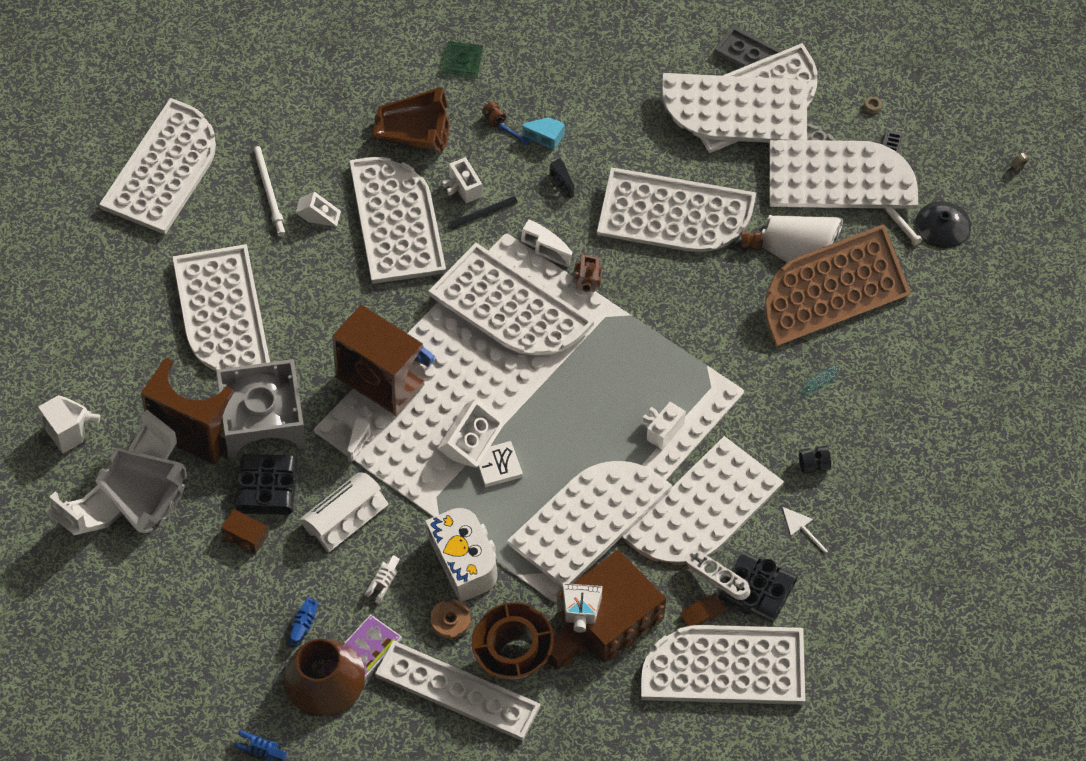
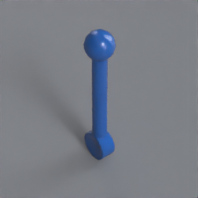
M504 123L498 124L500 130L510 133L521 140L524 145L530 143L529 138L521 137L505 127Z

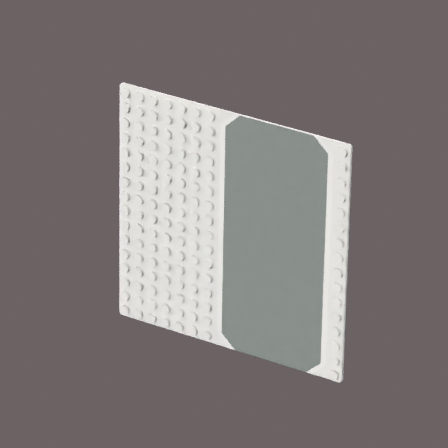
M504 234L489 252L592 319L594 326L576 344L566 350L549 355H527L508 349L438 302L407 333L422 342L423 346L435 355V358L429 367L413 361L409 371L424 380L425 385L397 417L352 389L314 428V433L348 456L347 450L356 418L358 417L369 422L371 433L354 459L356 463L432 517L455 508H464L473 512L478 518L480 525H485L488 532V540H492L495 545L496 562L546 598L557 603V595L563 591V588L510 547L507 540L575 476L591 466L610 461L632 462L653 470L667 480L741 398L744 390L596 291L583 292L581 289L576 288V283H573V276L543 256L535 254L534 250L509 234ZM477 399L505 422L491 446L509 441L512 442L523 473L522 478L485 488L478 467L474 468L453 461L437 449L465 404ZM672 402L686 411L685 424L665 448L661 450L647 441V428L650 424L643 421V416L646 414L648 417H654L649 414L651 407L660 414L667 404Z

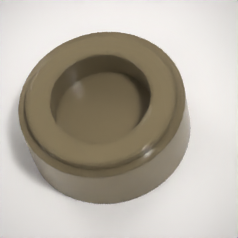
M869 97L864 102V110L869 114H877L882 109V102L877 97Z
M1021 153L1012 161L1011 166L1018 170L1029 161V157L1025 153Z

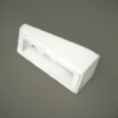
M358 417L354 422L347 450L348 461L350 462L354 461L371 433L369 422Z

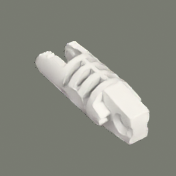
M393 555L387 564L382 562L365 592V596L369 597L373 593L374 588L380 590L375 600L378 604L382 601L398 572L395 569L399 562L397 557Z

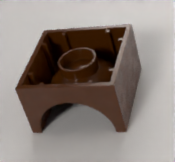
M360 305L332 335L335 378L396 417L425 385L424 380L409 371L414 359L422 350L423 343L363 305Z

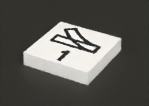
M511 441L490 446L478 465L485 488L523 477Z

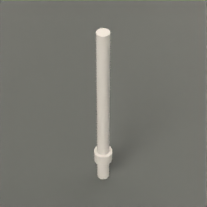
M257 146L253 150L272 212L271 219L273 225L276 226L278 236H284V220L278 210L261 148Z

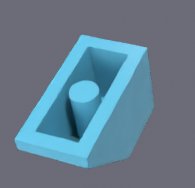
M549 117L527 122L522 126L523 137L555 150L565 133V124Z

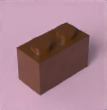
M233 509L221 526L223 538L229 543L234 542L240 545L247 552L257 553L269 536L266 525Z
M570 623L553 636V649L548 661L557 670L562 666L567 667L575 656H581L587 651L589 638L583 632L574 631V623Z

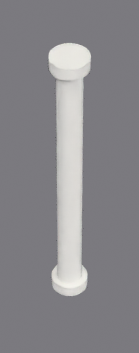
M884 208L912 240L913 246L921 243L922 238L915 234L894 208Z

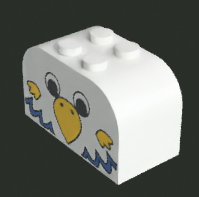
M455 508L426 520L428 538L458 600L463 602L489 591L497 581V556L493 541H489L487 538L488 532L485 525H480L476 515L464 508Z

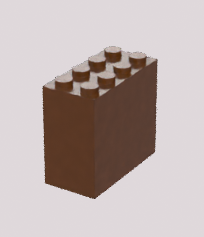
M619 549L573 583L602 586V599L595 623L586 624V631L583 633L589 638L588 647L604 663L609 659H615L620 650L624 647L626 649L629 648L637 637L646 635L651 626L654 624L659 625L665 618L666 597ZM562 591L557 595V614L569 625L571 622H567L565 618Z

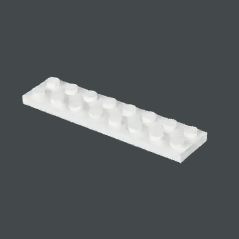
M396 641L392 642L375 673V677L521 741L524 740L540 709V703Z

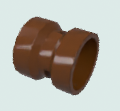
M494 101L488 103L482 109V114L485 118L489 119L492 127H496L499 123H503L506 120V114L500 110V107Z
M742 231L741 249L747 250L750 246L754 250H760L761 232L755 231L750 235L748 231Z

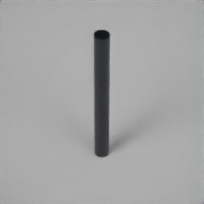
M515 196L448 222L450 229L456 228L518 202Z

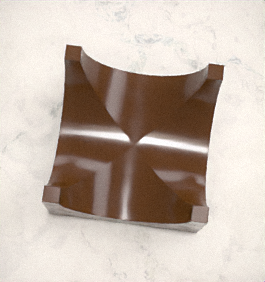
M165 358L141 392L144 412L148 410L175 432L176 447L215 465L227 448L225 431L220 430V424L226 406L234 391L226 386L219 394L208 399L191 400L177 394L169 384V373L173 362Z

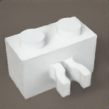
M465 157L450 163L449 176L451 179L443 181L444 188L451 186V188L447 189L448 195L450 196L458 190L465 203L481 198L482 183L467 158Z
M669 402L660 414L651 407L649 414L654 417H648L646 414L643 416V421L650 424L647 428V441L661 450L665 448L685 424L686 411L672 402Z

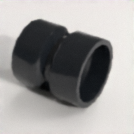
M827 445L815 447L814 450L811 448L799 450V464L803 474L814 473L816 469L819 472L831 470V456Z

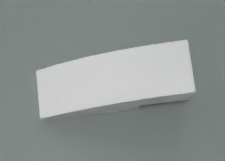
M528 220L522 231L521 242L535 247V254L569 267L572 251L567 245L545 227Z

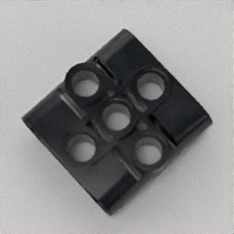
M242 455L238 476L236 510L244 514L289 515L293 513L297 458L291 455Z
M743 551L732 572L748 582L750 595L746 599L738 600L721 589L719 598L739 607L745 614H754L774 623L789 597L798 576L776 566V563L771 559L763 560ZM728 577L725 583L729 582L731 578ZM736 587V588H737V592H738L739 590L744 591V587H743L742 589H739L738 587ZM772 594H778V595H780V596H779V597H775V596H773ZM746 601H751L753 604H748Z

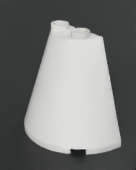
M769 215L766 223L768 228L767 230L763 229L761 234V240H763L762 247L788 263L801 255L833 244L834 239H837L843 226V219L839 217Z

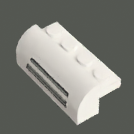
M357 473L299 520L309 535L316 536L325 550L330 552L384 509L388 502L379 491L381 489L372 477L366 473Z

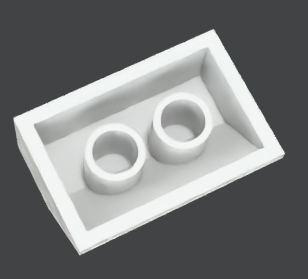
M474 399L465 404L437 449L453 461L476 468L505 422L477 399Z

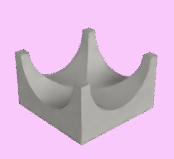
M294 359L216 370L219 393L226 386L234 391L223 414L228 459L236 458L238 451L246 444L264 438H283L292 441L298 449L306 448Z

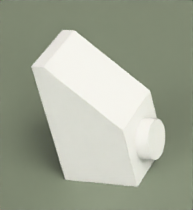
M315 192L301 197L296 209V214L307 222L334 227L337 226L341 213L339 209Z

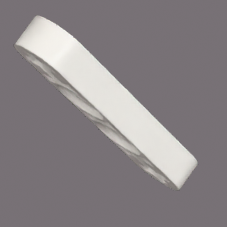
M691 550L687 553L686 562L691 570L735 599L743 600L750 595V588L746 580L699 550ZM713 566L716 568L712 573L705 572L707 567ZM724 576L731 578L727 583L720 582V579ZM736 587H738L739 589H742V588L744 587V591L739 590V591L737 592V588H736Z

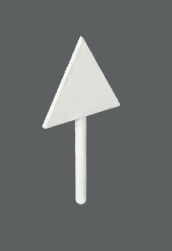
M783 507L790 534L792 535L799 529H802L826 554L828 551L804 527L813 519Z

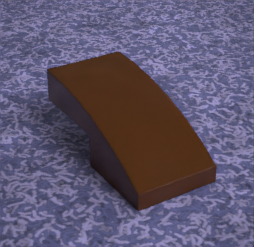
M716 593L692 604L680 612V615L688 626L701 625L708 619L710 621L727 609Z

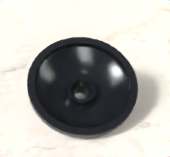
M937 201L927 204L919 211L916 218V229L920 237L927 243L940 248H951L962 244L968 238L971 231V220L960 206L951 202Z

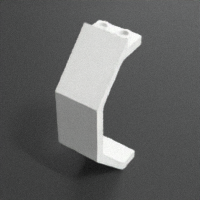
M146 410L142 414L143 425L128 450L167 460L177 443L175 432ZM99 485L84 498L72 502L66 501L62 503L59 500L58 493L54 492L50 496L51 508L47 511L50 516L73 535L108 528L123 514Z

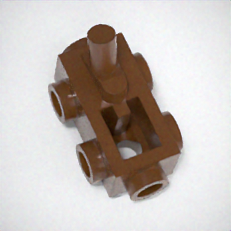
M581 254L580 260H576L573 278L576 288L581 289L583 292H595V289L600 287V274L602 271V266L599 265L600 258Z

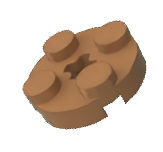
M458 600L439 602L431 612V627L437 635L443 638L456 640L464 635L470 627L471 616L469 609ZM446 617H455L454 622H447Z

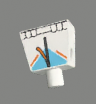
M564 583L565 618L567 622L574 623V631L584 632L586 631V624L595 623L602 599V586Z

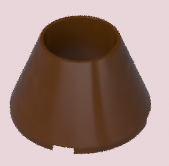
M509 602L495 606L483 615V618L474 628L471 644L476 661L487 673L501 679L521 680L534 674L546 663L553 649L554 637L552 627L541 611L539 612L525 603ZM520 640L532 644L529 651L519 658L507 659L499 655L502 648L510 642Z
M313 639L308 641L292 655L284 672V686L291 702L303 712L314 716H331L345 711L359 698L365 684V668L359 654L348 644L335 639ZM331 659L338 662L335 671L325 678L312 679L305 676L307 669L316 661Z

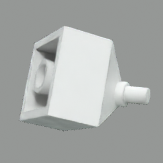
M59 395L38 407L44 429L62 454L83 443L86 423L90 421L100 422V415L92 414L84 406Z

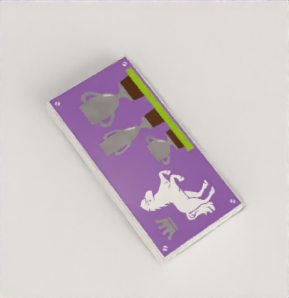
M370 614L345 643L351 646L362 659L365 668V680L380 665L392 642L396 641L399 643L402 640V636ZM329 659L318 671L319 675L323 678L331 675L337 668L338 662Z

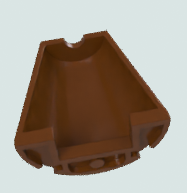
M443 87L379 106L374 117L376 125L372 129L373 139L436 152L443 151L446 148L449 137V117L446 116L447 111L445 109L448 108Z

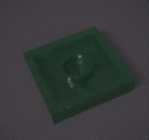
M448 41L443 73L478 77L483 45Z

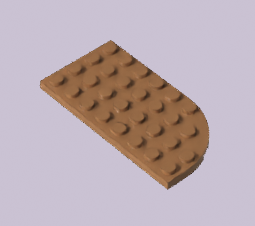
M880 225L801 255L779 269L769 284L765 298V318L775 346L911 294L885 225Z

